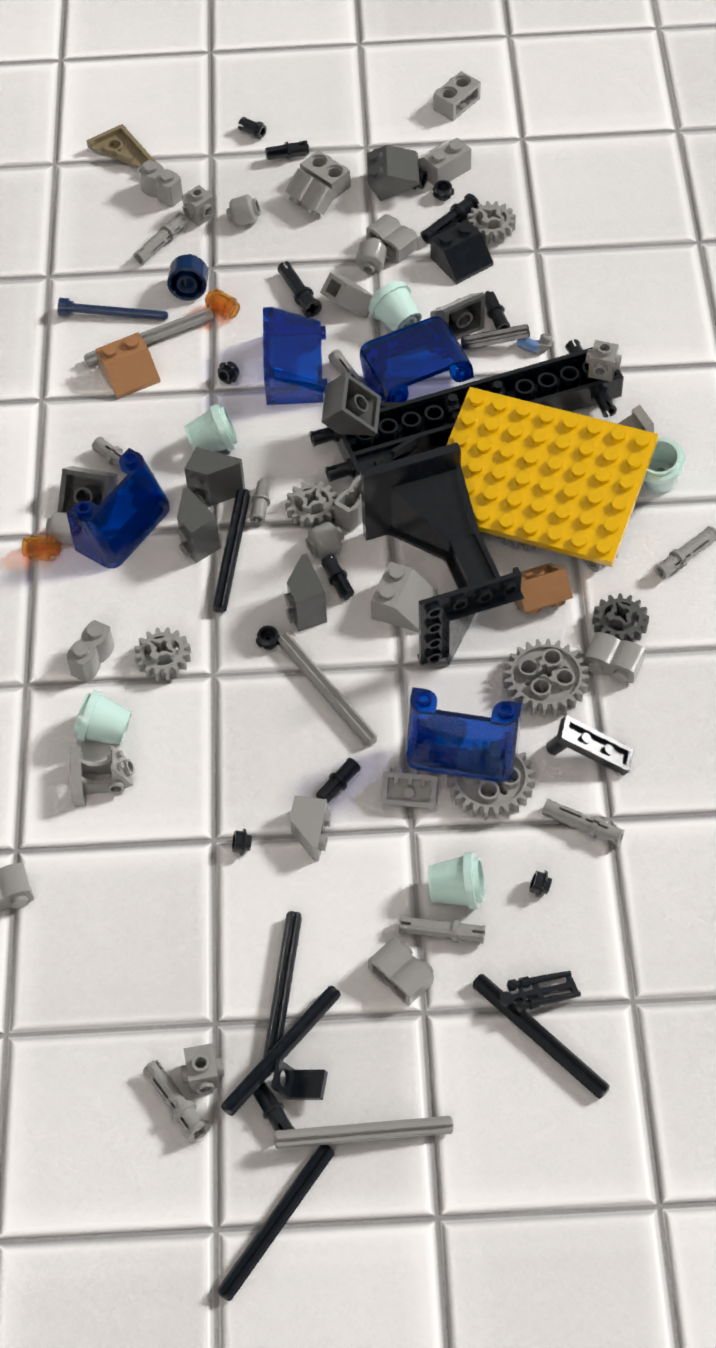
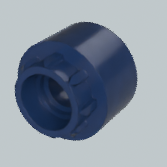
M192 254L181 255L175 258L169 268L167 280L169 291L181 300L191 301L200 298L205 293L209 271L206 263Z

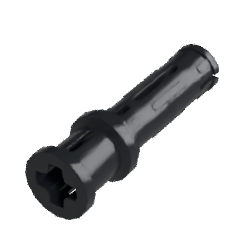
M468 193L460 203L453 204L447 214L421 231L420 234L423 241L430 244V238L449 229L457 222L465 221L468 213H471V208L477 209L478 199L473 194Z
M285 261L287 268L283 262L280 263L277 270L294 293V301L302 307L304 316H316L322 309L321 302L314 298L312 289L303 284L290 262Z

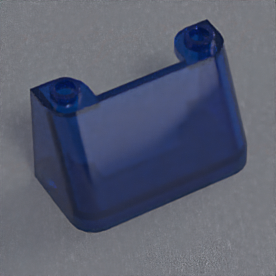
M263 307V368L267 405L324 403L323 393H325L328 382L327 378L322 376L321 345L322 340H326V326H321V321L275 307Z
M439 316L430 317L364 343L360 349L359 356L366 386L381 396V402L407 401L409 396L408 386L448 370L451 378L456 382H464L474 378L471 362L449 325Z
M128 448L119 459L120 469L127 476L99 505L89 501H81L74 505L67 513L75 551L106 568H117L122 565L170 511L169 500L143 456L131 448Z
M412 687L406 740L407 764L411 768L421 771L494 782L509 780L514 772L522 703L512 701L499 702L494 706L491 717L437 710V697L435 693L431 690Z

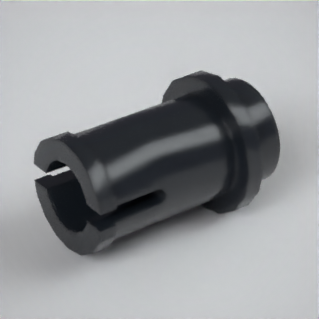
M242 117L238 122L239 125H242L238 126L240 131L252 134L256 139L259 137L263 138L266 134L267 128L261 121L255 122Z

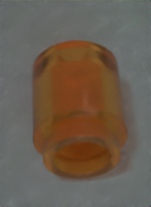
M218 288L208 292L205 297L206 308H211L213 313L224 319H233L239 312L240 304L236 298Z
M30 535L23 538L22 555L31 560L54 561L56 556L60 555L61 544L59 541H56L55 536Z

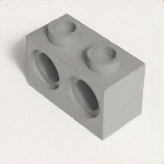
M460 71L435 91L433 95L434 111L454 121L480 99L481 82Z
M319 150L300 163V169L337 192L333 200L351 187L350 170Z

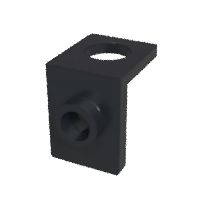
M277 1059L271 1088L288 1100H323L328 1072L324 1069L295 1070L283 1060ZM282 1071L285 1072L286 1076L284 1086H282L280 1082V1075Z

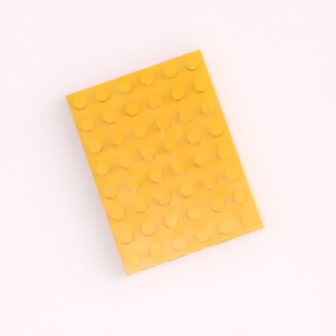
M470 387L447 445L458 443L461 449V468L480 532L613 567L655 451L659 434Z

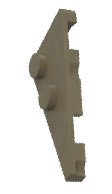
M123 124L86 140L89 149L137 168L147 160L155 161Z

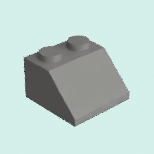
M459 138L449 140L418 157L419 168L427 172V181L433 186L440 180L450 182L471 170L472 149Z
M389 561L371 599V618L419 633V601L437 596V590L413 568Z

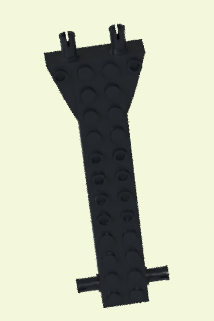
M574 339L576 346H574L572 340L565 346L569 353L567 355L404 402H381L378 432L375 436L341 435L329 427L310 431L309 435L313 447L330 441L337 443L345 461L325 467L328 481L332 482L348 476L354 480L360 475V470L447 445L470 387L569 412L597 404L603 417L608 418L606 411H608L610 417L617 412V408L611 399L622 396L624 377L620 370L615 369L612 382L589 378V364L585 363L588 349L583 350L579 340Z

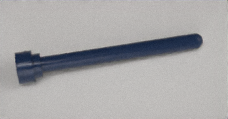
M61 297L58 300V316L68 317L74 313L154 320L168 319L166 311L76 304L74 301H70V298Z

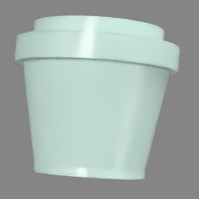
M393 281L385 284L376 291L370 300L368 310L372 317L383 322L398 336L411 332L420 323L422 318L410 295V288L403 281Z
M218 404L210 406V410L184 426L193 451L196 447L214 452L236 449L235 443H238V438L224 406L219 407Z
M659 437L644 478V484L650 491L666 493L676 485L677 479L685 467V454L677 442L669 438Z
M94 689L91 694L87 693L84 697L73 733L77 734V740L82 742L89 740L121 745L132 711L102 695L101 691Z
M465 852L461 857L429 865L428 885L432 903L468 906L469 909L479 908L480 902L485 900L484 873L480 857H476L474 852Z

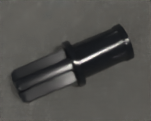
M307 140L295 143L285 142L284 145L265 148V155L268 160L284 157L290 159L294 156L309 154V145Z
M486 291L485 306L488 310V318L492 319L496 330L510 327V323L504 314L505 308L503 305H500L493 291Z
M335 555L325 556L321 560V565L329 576V583L334 585L340 598L349 600L354 595V590L347 579V572L342 570Z
M347 758L346 762L335 773L329 775V780L316 793V798L327 799L328 804L340 790L347 788V783L360 771V765L354 759Z
M263 1082L253 1093L264 1112L263 1118L269 1120L275 1131L295 1129L283 1110L285 1107L283 1103L278 1102L268 1084Z

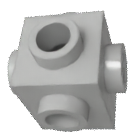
M198 185L182 195L184 215L198 227L215 216V199L210 191H206Z
M595 340L593 349H588L585 363L589 364V378L612 382L615 369L619 370L622 355H618L619 344Z
M213 1043L183 1048L186 1065L180 1066L183 1083H189L191 1093L206 1094L212 1092L215 1088H220L219 1077L224 1076L222 1058L216 1059Z

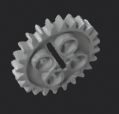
M536 639L535 646L526 642L525 650L517 647V655L510 654V661H506L503 674L504 688L508 689V697H514V705L522 702L523 711L530 707L532 708V715L541 710L543 717L546 716L547 711H551L553 716H556L558 709L563 713H567V705L576 708V700L583 701V694L587 693L589 684V668L584 666V658H578V650L570 653L569 644L561 648L559 640L555 645H551L550 639H547L545 645H542L539 639Z
M484 738L483 745H479L474 740L473 748L464 745L463 753L456 752L455 760H450V769H447V788H450V797H455V805L463 804V812L472 809L473 817L483 813L484 820H487L489 814H493L495 820H498L499 813H503L508 818L510 809L518 813L519 804L526 806L527 798L532 797V791L535 787V770L531 769L532 761H526V753L518 754L517 745L509 749L507 740L503 745H498L497 738L494 739L493 744H489L488 740ZM490 761H496V762H498V763H496V764H491V763H489V762H490ZM468 775H475V776H477V777H475V778H469V777H467V776H468ZM511 779V780H514L515 782L509 783V782H506L505 780ZM484 794H492L494 796L486 797Z

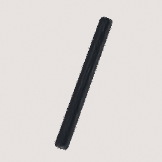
M240 488L236 492L212 605L216 613L227 611L250 499L248 489Z
M289 911L286 914L263 1058L284 1034L302 920L300 912Z
M480 974L473 981L474 989L599 1099L607 1094L610 1088L609 1084L526 1011L519 1013L516 1009V1002H513L511 1007L500 1005L499 996L504 991L486 975Z
M332 985L327 987L221 1104L224 1112L229 1116H233L274 1071L276 1060H284L340 998L341 993Z
M329 1145L318 1146L221 1282L217 1292L223 1299L227 1301L233 1299L334 1156V1150Z

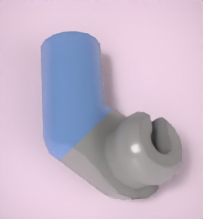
M544 333L540 335L539 340L525 338L517 340L516 344L534 353L548 350L552 346L553 338L550 334Z

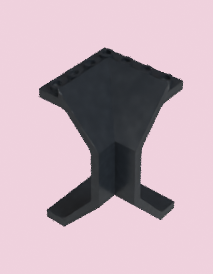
M458 443L360 470L363 534L366 541L389 535L442 559L446 563L458 588L457 590L419 601V654H417V658L421 665L436 663L443 658H446L448 665H450L476 613L525 599L521 592L522 574L519 568L515 567L513 568V573L500 576L478 530L461 468V449Z

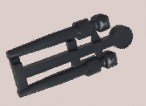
M571 971L530 978L526 976L518 978V980H508L506 986L509 992L505 991L500 994L499 1003L503 1007H511L513 1002L517 1001L516 1009L520 1013L525 1012L528 1008L530 1010L539 1009L540 1006L580 997L581 992L578 991L571 976ZM566 977V983L540 988L538 985ZM532 985L533 990H529V991H524V990H523V989H525V988H530V986ZM518 988V993H510L511 991H516ZM568 990H570V992H571V993H565V994H559V995H553V996L544 997V995L554 994V993L563 992V991H568Z

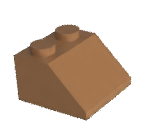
M139 332L95 349L99 369L117 399L161 382L149 349Z
M548 563L522 571L521 592L525 599L515 601L514 603L518 610L527 612L528 615L541 612L542 607L545 606L559 607L566 604L565 600L573 598L566 568Z

